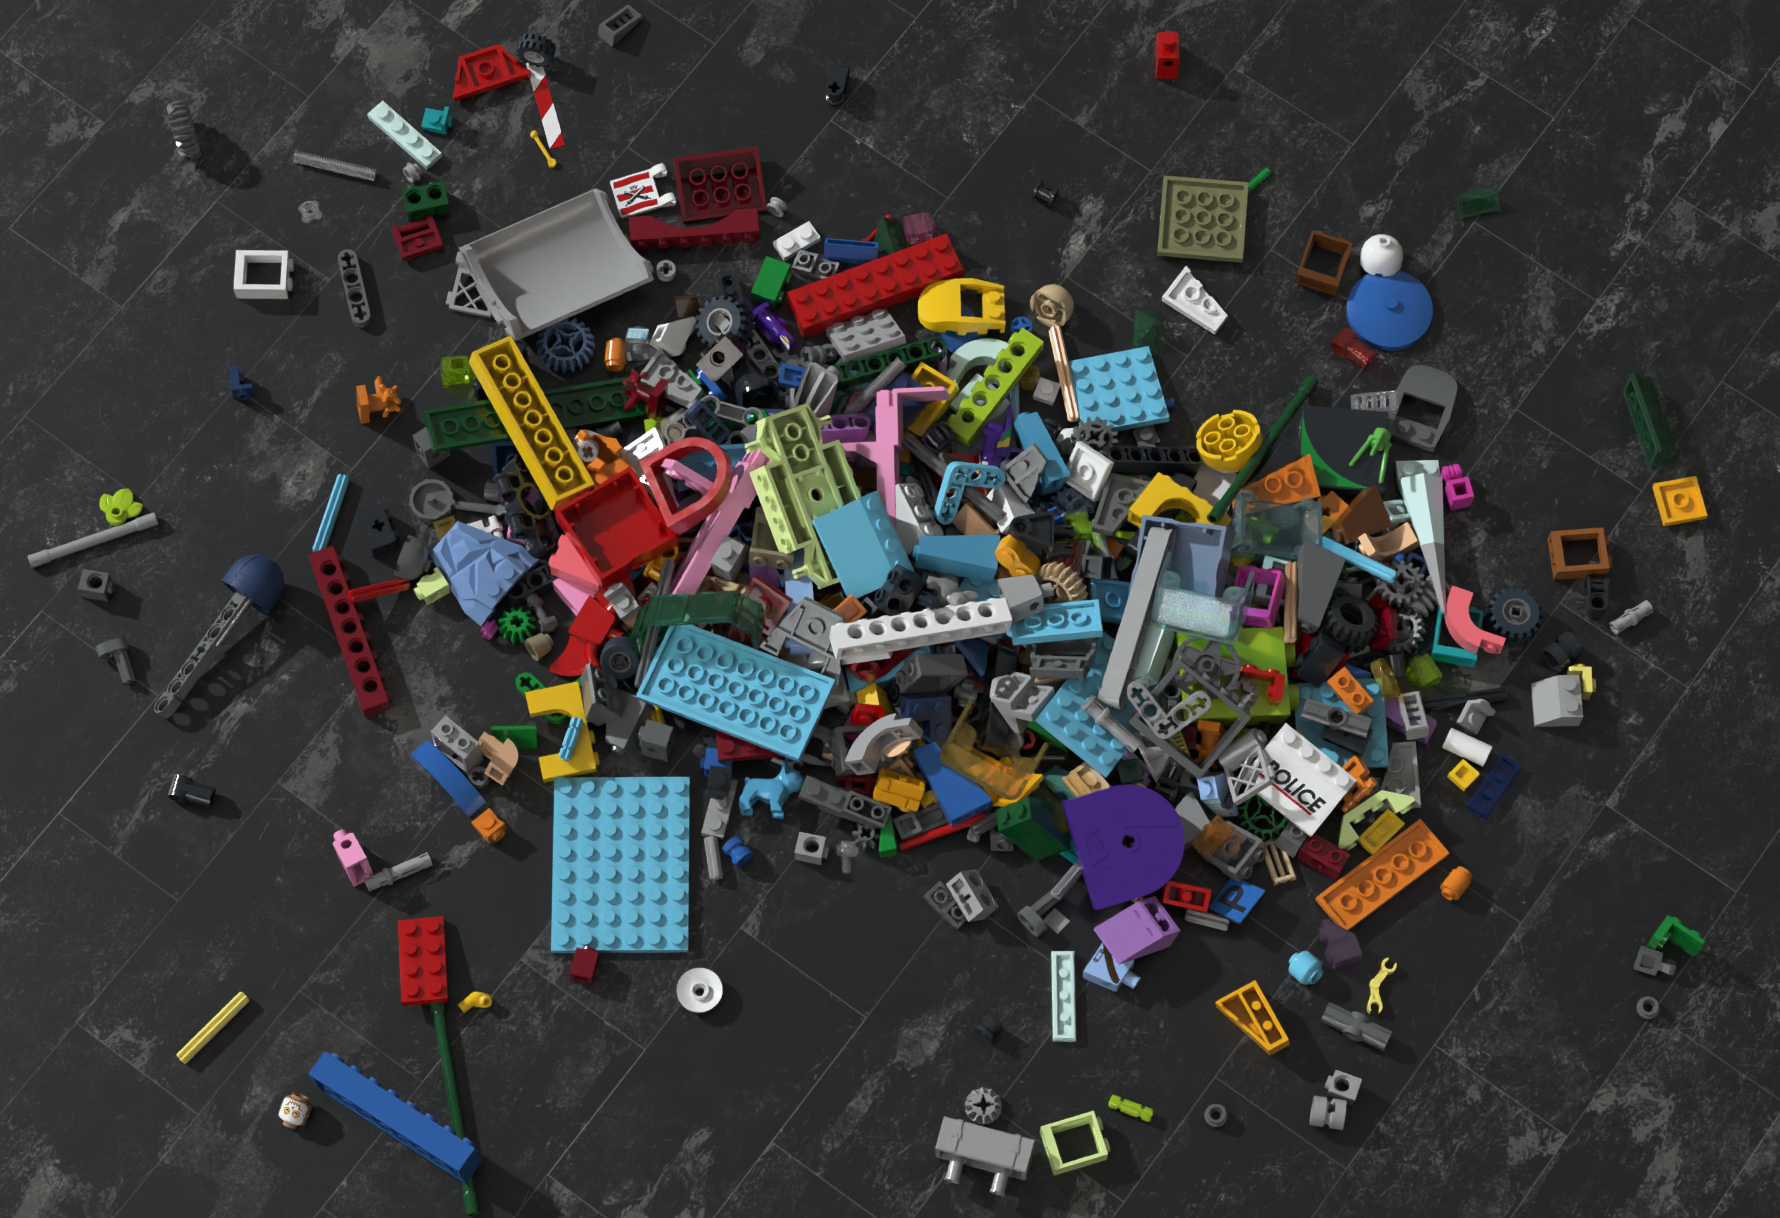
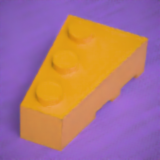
M1256 980L1215 1002L1216 1007L1270 1056L1290 1045L1287 1035Z

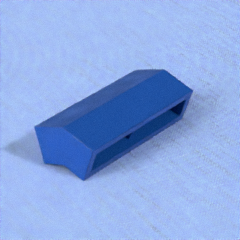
M825 238L824 259L843 264L862 265L878 259L879 242Z

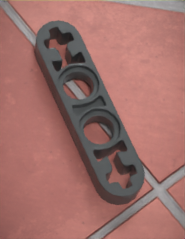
M345 249L339 253L338 263L352 322L356 327L363 328L371 322L369 305L357 255L353 250ZM346 257H350L352 268L348 269L345 261ZM349 275L358 276V280L355 283H348L346 281ZM353 294H361L363 296L362 300L353 302L351 300ZM359 308L362 309V313L364 316L363 320L359 319L357 309Z

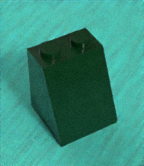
M1027 797L996 809L998 831L1035 861H1040L1071 849L1069 825L1063 805Z

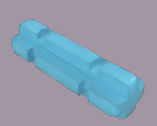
M578 717L571 718L570 728L567 729L562 744L563 748L559 752V758L566 761L571 759L572 749L574 750L579 736V729L581 730L583 725L582 719Z

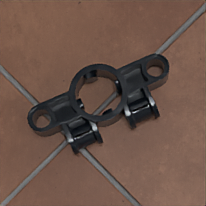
M518 454L503 467L502 473L496 474L492 480L499 492L498 499L505 501L507 513L505 521L510 526V537L512 539L524 540L528 553L533 558L540 559L555 546V538L548 520L552 510L521 455ZM521 499H525L533 506L536 515L525 508Z

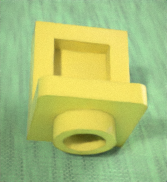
M1583 664L1570 666L1566 675H1579L1581 698L1589 700L1592 692L1596 690V680L1592 679V667H1585Z

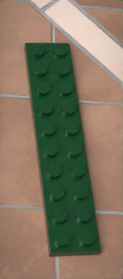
M629 377L543 391L565 431L606 425L615 421L624 422L642 419L645 415L640 399L638 405L632 409L626 410L623 408L630 397L622 395V391L631 388L630 384L624 386L623 381L629 379ZM490 400L423 411L433 453L512 440Z

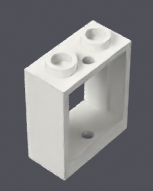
M236 250L234 276L236 298L288 299V293L292 291L293 287L292 278H289L290 272L294 270V261L290 259L288 251ZM247 263H282L280 285L246 284Z

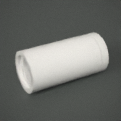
M1451 728L1442 748L1483 767L1493 746Z

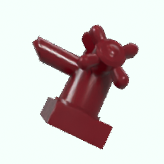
M632 369L629 379L623 381L624 386L631 385V388L622 391V395L630 397L623 408L630 410L638 405L639 399H642L649 405L648 416L655 420L667 405L669 382L661 378L656 386L653 387L641 381V379L648 376L647 372L639 374Z

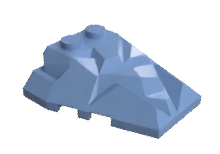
M459 521L455 523L429 553L432 561L449 584L451 592L458 600L464 613L481 627L496 612L495 607L517 581L523 575L529 573L539 562V559L533 558L523 546Z

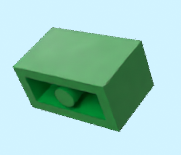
M766 256L751 291V302L759 305L767 302L769 307L775 310L778 303L781 304L785 296L784 288L786 285H790L793 277L790 264Z

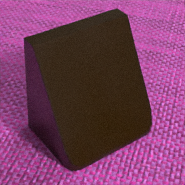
M697 294L675 297L679 320L699 316Z

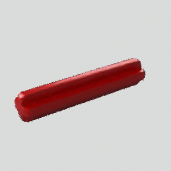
M399 578L350 590L348 597L350 602L355 603L409 590L411 583L409 580Z

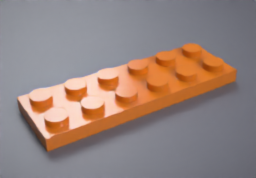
M1419 819L1318 895L1315 900L1345 934L1445 859L1449 852L1425 823Z

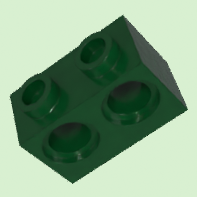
M433 181L427 185L410 186L402 190L409 222L425 219V216L430 214L434 217L451 213L444 181ZM434 196H441L439 199H432ZM414 200H419L416 204L411 203Z

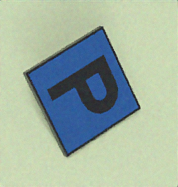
M1229 878L1209 903L1208 911L1242 926L1267 894V890L1245 880L1239 883Z

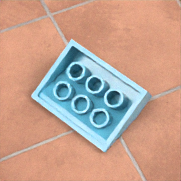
M878 491L869 493L812 520L847 597L853 594L856 598H859L881 588L886 582L888 573L894 569L896 564L914 572Z

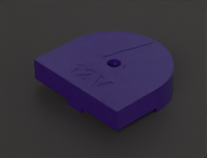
M1115 785L1062 801L1077 858L1094 910L1153 893L1164 886L1177 871L1184 852L1185 838L1183 826L1173 806L1157 792L1137 785ZM1125 835L1132 840L1128 847L1122 844Z

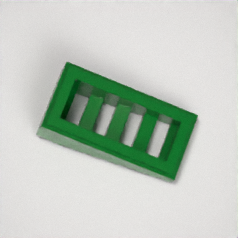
M891 813L888 816L884 829L881 828L880 858L896 856L897 854Z

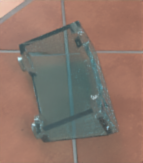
M1241 491L1235 497L1230 528L1235 530L1230 556L1264 560L1265 556H1270L1294 563L1298 560L1299 548L1305 540L1323 548L1322 503L1314 502L1311 498L1301 499L1295 505L1260 501L1258 496L1253 494V491Z

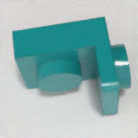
M445 106L444 111L426 108L421 125L422 131L447 135L448 127H452L454 116L451 115L450 107Z

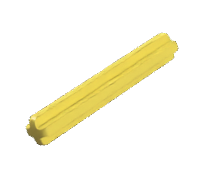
M239 992L177 1053L178 1059L186 1064L249 1002V998L243 992Z

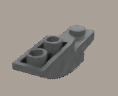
M808 775L798 796L802 800L817 805L818 809L882 829H884L892 807L851 790L849 792Z

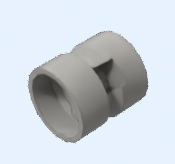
M1314 1095L1310 1125L1323 1127L1325 1124H1328L1331 1129L1343 1130L1347 1101L1335 1098L1332 1101H1328L1327 1097Z

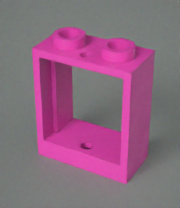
M1251 565L1247 567L1239 566L1226 611L1230 623L1274 628L1286 584L1282 571L1275 568L1260 569ZM1248 582L1274 585L1268 610L1241 607Z

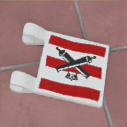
M663 163L657 164L651 169L610 181L621 220L661 207L676 205L673 193H667L660 198L658 196L653 178H662L667 175Z

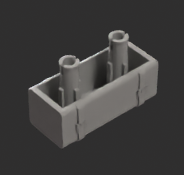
M944 1116L935 1147V1155L937 1158L950 1161L945 1177L947 1182L959 1184L963 1165L994 1172L995 1176L990 1192L995 1195L1004 1196L1009 1177L1026 1181L1034 1152L1035 1140L1022 1137L1019 1134L1014 1135L964 1122L961 1119L957 1120Z

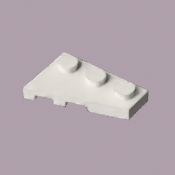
M1185 266L1162 296L1161 301L1214 335L1227 319V314L1213 297L1207 294L1203 289V285L1193 277L1187 266Z

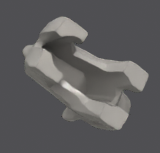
M923 572L921 576L927 588L935 589L933 593H924L940 600L939 606L963 605L978 598V593L974 591H960L958 576L937 572L940 576L929 572Z

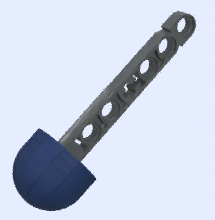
M260 554L242 557L225 574L221 582L235 594L168 685L166 692H163L156 702L154 711L161 717L166 719L172 716L181 704L180 701L187 696L251 605L269 614L275 603H277L283 591L284 577L280 567L271 558Z

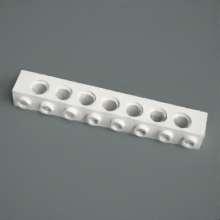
M990 598L987 601H971L957 606L947 605L938 610L925 609L920 612H904L901 615L895 616L885 615L877 619H861L852 623L842 622L831 627L829 638L835 659L842 660L1006 633L1010 631L1012 617L1006 598Z

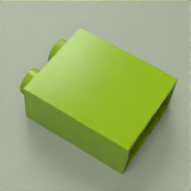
M1283 627L1177 631L1175 633L1170 649L1172 660L1178 647L1186 639L1196 634L1211 633L1223 637L1235 648L1239 656L1240 668L1244 667V665H1253L1258 667V670L1275 669L1280 672L1279 674L1285 675L1282 701L1278 706L1270 705V697L1266 696L1268 684L1272 683L1251 679L1252 683L1257 686L1258 696L1254 705L1249 710L1251 718L1245 726L1258 725L1260 721L1269 722L1270 725L1282 724L1291 715L1290 711L1298 710L1297 684H1288L1287 667H1294L1295 645L1294 643L1284 642ZM1199 639L1188 645L1202 650L1209 639ZM1221 643L1220 657L1234 661L1230 651ZM1180 669L1179 676L1185 672L1184 669ZM1234 674L1220 677V687ZM1201 683L1188 687L1194 692H1206ZM1241 685L1237 691H1233L1238 694L1239 700L1243 695H1247L1245 692H1242ZM1183 690L1180 695L1181 702L1189 697ZM1218 698L1211 700L1210 708L1186 726L1197 727L1198 720L1218 722L1222 726H1232L1240 715ZM1196 699L1197 703L1195 705H1193L1192 707L1190 703H1188L1187 705L1191 708L1192 713L1194 714L1196 713V711H1194V707H1196L1199 704L1202 705V707L1205 706V700ZM1182 709L1183 720H1186L1189 716L1188 711Z

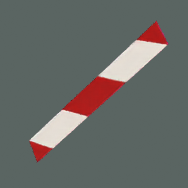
M526 63L527 68L531 72L530 80L549 148L565 146L544 68L542 66H531L529 63Z

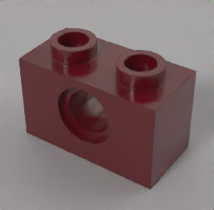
M1314 833L1311 837H1307L1297 858L1337 881L1351 854Z

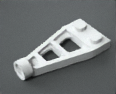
M655 427L621 451L622 457L626 455L636 471L637 477L654 499L655 497L639 462L666 447L660 431ZM664 470L662 474L678 508L679 504L674 496L672 478Z

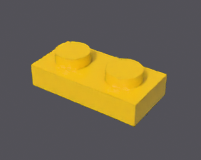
M1388 808L1357 839V842L1373 855L1386 845L1404 827L1405 823Z

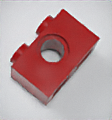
M1169 880L1163 886L1160 901L1170 905L1207 912L1212 890Z

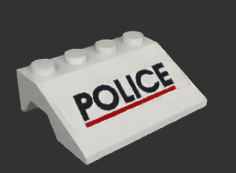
M1286 723L1264 749L1268 765H1272L1275 772L1274 783L1257 794L1311 837L1342 798L1352 789L1357 780ZM1259 756L1251 766L1256 767ZM1248 769L1244 778L1245 781L1250 780L1253 770ZM1264 773L1259 774L1256 784L1265 780Z

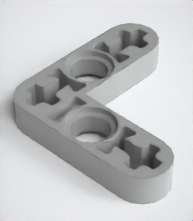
M1133 681L1127 687L1128 699L1154 734L1161 739L1171 737L1205 713L1211 706L1209 694L1205 691H1196L1168 712H1165L1143 682ZM1132 688H1142V697L1146 699L1148 696L1150 699L1144 700L1139 706L1137 703H1140L1141 699L1138 695H1131L1133 693ZM1197 697L1201 699L1206 698L1205 706L1197 705L1194 707L1196 713L1193 714L1187 704L1190 703L1192 707L1197 703ZM1148 704H1153L1157 708V712L1152 716L1144 713V707ZM1180 709H1185L1188 711L1189 716L1186 720L1181 721L1176 718V712ZM1172 716V719L1177 724V726L1174 727V724L1172 723L1168 726V732H1159V724L1163 723V725H1167L1170 722V719L1168 717Z

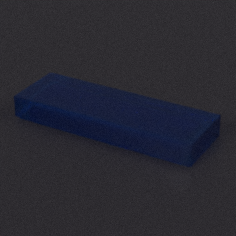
M1502 753L1468 802L1466 808L1485 820L1520 769L1521 764Z

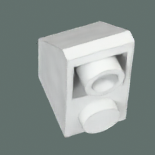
M690 317L658 325L649 344L657 350L660 348L668 358L682 354L686 348L685 343L688 337L694 332L696 318Z

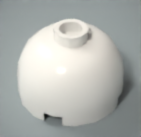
M1378 234L1369 238L1364 243L1360 252V264L1371 275H1375V273L1382 274V277L1393 275L1400 270L1403 262L1401 245L1395 238L1386 234Z

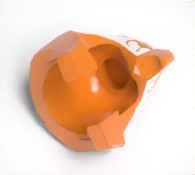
M580 430L572 442L577 454L580 444L587 439L593 440L598 444L599 452L595 460L586 462L581 459L589 475L596 471L601 472L607 465L614 462L623 450L616 438L602 436L590 430ZM588 446V449L584 447L586 454L589 455L590 452L593 454L592 447Z

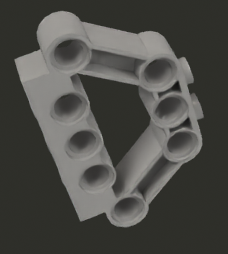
M707 395L701 399L704 403H712L714 405V414L721 421L744 428L741 431L732 432L723 445H732L731 438L733 437L739 438L742 444L756 441L757 424L751 425L747 423L746 416L754 415L757 418V422L763 419V414L758 408L736 406L719 401L717 397ZM695 398L686 407L689 409L698 399ZM700 409L694 416L697 417L703 410ZM678 411L669 418L671 422L666 426L663 433L666 446L684 439L687 432L698 430L695 426L687 423L686 417L683 415L685 412L681 414ZM706 415L699 423L702 424V421L705 418L708 419L709 416ZM677 429L680 432V438H671L669 431ZM672 481L673 490H677V483ZM688 489L692 494L698 492V490Z

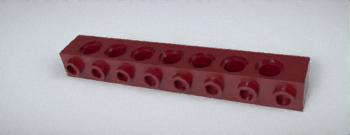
M330 546L308 554L365 718L389 710L390 705L388 701H391L392 697L389 689L383 688L382 682L385 681L382 669L376 668L375 662L378 661L375 649L370 650L368 642H371L367 629H362L361 623L365 621L361 610L356 611L355 603L349 600L347 585L351 584L347 571L342 572L340 565L344 564L340 552L335 553L334 547ZM328 570L336 571L333 575H326ZM336 589L343 590L338 595L332 594V592ZM343 608L350 609L346 614L339 613ZM356 628L354 633H346L347 629ZM356 647L363 648L360 653L353 652ZM362 667H370L368 672H360ZM370 686L377 687L374 692L366 691Z

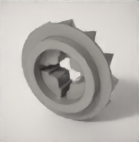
M1241 675L1235 686L1231 689L1233 694L1231 698L1236 702L1238 700L1242 701L1251 708L1258 696L1257 686L1252 683L1251 679ZM1234 676L1228 679L1224 683L1223 687L1226 688L1231 683ZM1241 685L1242 692H1245L1247 695H1243L1239 700L1238 694L1233 691H1237Z
M982 1087L973 1090L967 1096L965 1111L973 1122L983 1125L990 1124L999 1117L1002 1103L999 1095L992 1089ZM982 1097H984L986 1104H990V1107H986L985 1115H983L981 1107H977V1104L981 1103Z

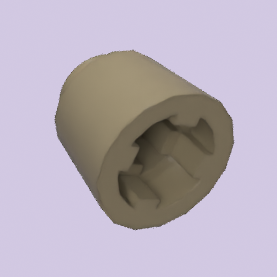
M540 633L524 640V644L531 657L539 661L551 651L553 641L548 634Z

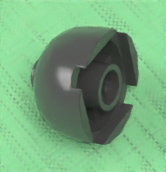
M408 535L407 541L409 542L405 541L397 561V570L399 571L394 570L393 576L404 580H415L422 575L423 571H429L432 560L428 559L430 552L428 546L422 540Z

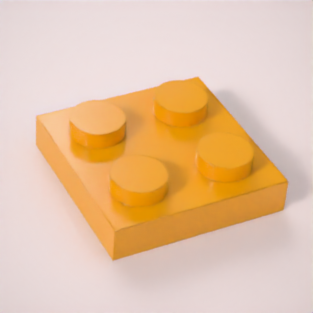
M1696 476L1653 484L1652 488L1663 526L1707 518L1708 515Z

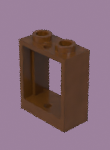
M1312 230L1295 283L1336 296L1353 243L1345 238L1329 236L1323 231ZM1313 246L1343 255L1336 278L1306 269Z

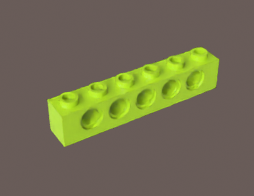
M1023 327L1018 333H1013L1008 341L1010 343L1006 349L1002 348L998 353L996 363L993 366L989 365L983 374L985 376L981 382L977 381L974 384L970 397L962 400L958 407L960 410L956 415L952 414L946 422L956 434L954 440L966 448L975 440L1043 350L1044 341ZM1021 351L1024 355L1018 357L1013 352ZM1003 367H1007L1011 369V371L1009 373H1004L1000 369ZM996 384L998 388L993 390L988 385ZM978 400H983L986 402V404L984 406H978L975 402ZM971 417L973 418V421L967 423L963 421V418Z

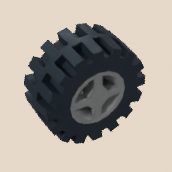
M525 33L520 37L516 56H519L520 60H523L524 63H529L531 66H550L555 55L556 44L551 39H546V36H540L537 33L536 35Z

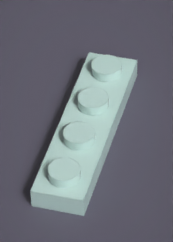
M381 101L367 114L374 124L426 170L442 157V153L384 101Z

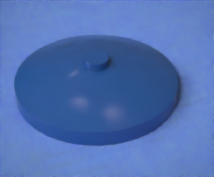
M1398 271L1393 275L1382 277V274L1375 273V275L1367 274L1363 276L1353 286L1347 300L1346 315L1352 331L1360 340L1377 349L1394 351L1414 345L1425 335L1432 320L1433 305L1427 289L1410 274Z

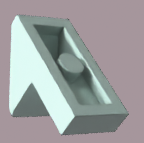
M1403 499L1383 502L1392 524L1391 527L1386 528L1388 532L1393 531L1400 523L1412 522Z

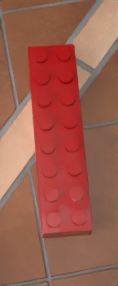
M944 234L787 292L788 305L803 338L806 339L825 332V328L832 326L834 323H843L852 320L853 317L864 316L872 313L874 310L887 309L917 298L927 286L937 281L963 278V268L948 235Z

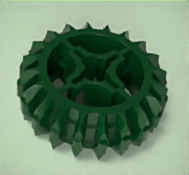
M1258 794L1244 801L1245 806H1238L1239 810H1244V813L1239 814L1238 818L1246 819L1241 823V826L1247 827L1249 825L1250 827L1247 831L1253 833L1255 830L1254 835L1260 837L1262 834V840L1265 842L1268 840V835H1270L1271 841H1276V833L1280 837L1283 832L1282 830L1291 822L1284 816V819L1279 824L1277 818L1279 811ZM1257 798L1259 809L1251 816V807ZM1266 806L1273 808V811H1270L1272 812L1271 817L1263 813V811H1266L1264 810ZM1267 819L1273 826V829H1261L1255 822Z

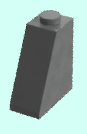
M616 688L620 701L621 717L607 722L605 741L612 746L611 750L619 755L624 753L633 755L640 741L638 739L641 726L646 725L647 719H651L655 707L646 701L637 699L635 695Z

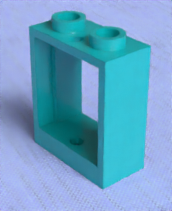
M1439 606L1436 613L1430 660L1474 668L1478 651L1476 654H1473L1465 649L1439 645L1442 618H1445V613H1441ZM1469 606L1471 621L1476 627L1481 629L1484 611Z

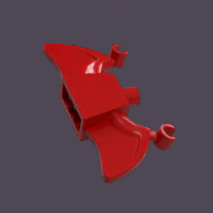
M629 574L613 583L623 582L636 599L635 586ZM610 586L603 590L600 588L594 597L588 596L568 630L569 633L575 636L570 635L565 651L549 667L550 672L569 677L581 676L588 663L603 670L598 658L600 645L605 646L611 638L625 637V633L617 628L621 619L617 617V612L610 601L604 596V593L608 591ZM643 597L640 600H636L641 607L640 610L648 611L650 609L641 606L642 601H651L649 598Z

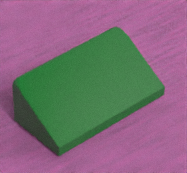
M535 725L491 727L492 736L497 738L502 744L508 738L517 749H537L538 732Z

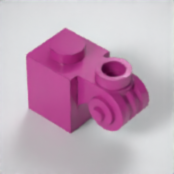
M1459 464L1442 467L1441 477L1446 484L1444 494L1449 510L1470 507L1474 499V493L1469 477L1462 478L1463 470Z

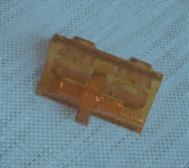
M1217 815L1209 824L1203 826V830L1190 844L1208 859L1230 837L1235 828Z

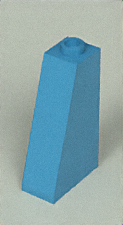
M1037 412L1019 414L1012 426L1022 451L1036 443L1048 459L1037 483L1040 496L1061 490L1070 477V473Z
M1000 535L921 536L918 545L914 544L911 557L915 558L914 567L992 583L998 566L995 551L1000 543Z

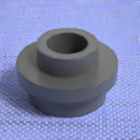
M1646 996L1638 1001L1636 1010L1642 1018L1653 1019L1658 1015L1660 1006L1656 999ZM1645 1005L1651 1007L1650 1012L1644 1010Z
M1220 1104L1208 1106L1204 1114L1205 1121L1212 1127L1224 1125L1228 1117L1226 1109ZM1218 1113L1220 1118L1215 1120L1212 1118V1114Z

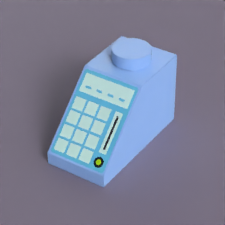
M1225 771L1212 772L1203 775L1200 779L1197 778L1201 800L1218 817L1239 815L1236 804L1229 810L1221 807V799L1229 785Z

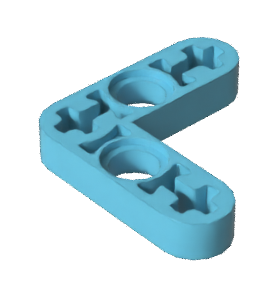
M959 461L950 463L946 468L935 504L934 517L941 524H950L956 517L965 485L999 488L1006 480L1005 473L1000 468L991 465ZM960 470L965 474L963 475L962 473H956L954 475V472H958ZM976 470H980L979 477L975 480H972L971 476L973 472ZM987 474L992 477H995L996 475L998 476L997 478H993V480H991L989 477H987ZM951 488H955L954 495L950 498H947L946 494L948 490Z

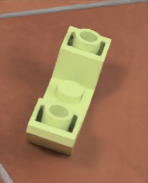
M1383 790L1379 791L1342 816L1336 846L1344 849L1346 852L1356 846L1355 840L1359 836L1350 825V822L1352 821L1356 824L1365 818L1363 813L1369 809L1374 812L1382 807L1384 799L1394 814L1399 811L1401 814H1404L1413 808L1411 803L1415 801V798Z

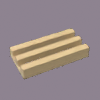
M1279 837L1276 838V841H1271V839L1266 842L1263 841L1266 848L1268 845L1270 846L1280 874L1278 878L1268 849H1266L1264 859L1274 886L1279 883H1286L1289 880H1296L1289 855L1280 850L1289 875L1285 876L1274 845Z

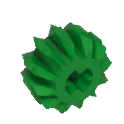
M522 606L518 611L511 607V613L504 611V618L499 619V624L501 625L499 628L500 633L504 634L505 640L511 638L512 644H515L517 640L524 644V638L528 639L532 637L531 633L536 632V626H534L536 623L535 617H531L532 613L530 610L524 612Z

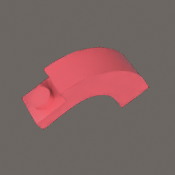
M1452 586L1446 602L1445 621L1453 639L1461 647L1473 654L1477 653L1479 647L1488 653L1500 654L1506 638L1476 627L1469 616V605L1473 592Z

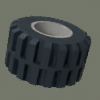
M720 296V298L713 297L712 302L707 300L704 303L706 306L699 309L701 314L696 316L698 324H695V329L699 330L697 335L705 345L713 348L715 346L713 341L721 333L726 336L730 331L745 346L749 344L747 340L748 338L752 339L754 335L751 333V330H755V325L752 324L755 320L754 316L750 315L752 312L746 305L731 297Z

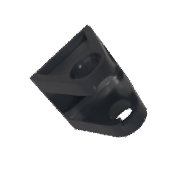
M1055 511L1018 516L1012 519L1009 526L1010 535L1017 540L1025 542L1027 549L1036 554L1041 563L1040 567L1047 564L1053 556L1073 558L1074 549L1072 548H1074V544L1054 543V537L1073 539L1074 525L1055 524ZM1022 525L1026 528V531L1018 532L1014 527Z

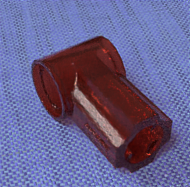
M1344 327L1330 343L1331 348L1337 354L1348 356L1362 368L1367 367L1376 355V352L1362 343L1357 334L1347 327Z

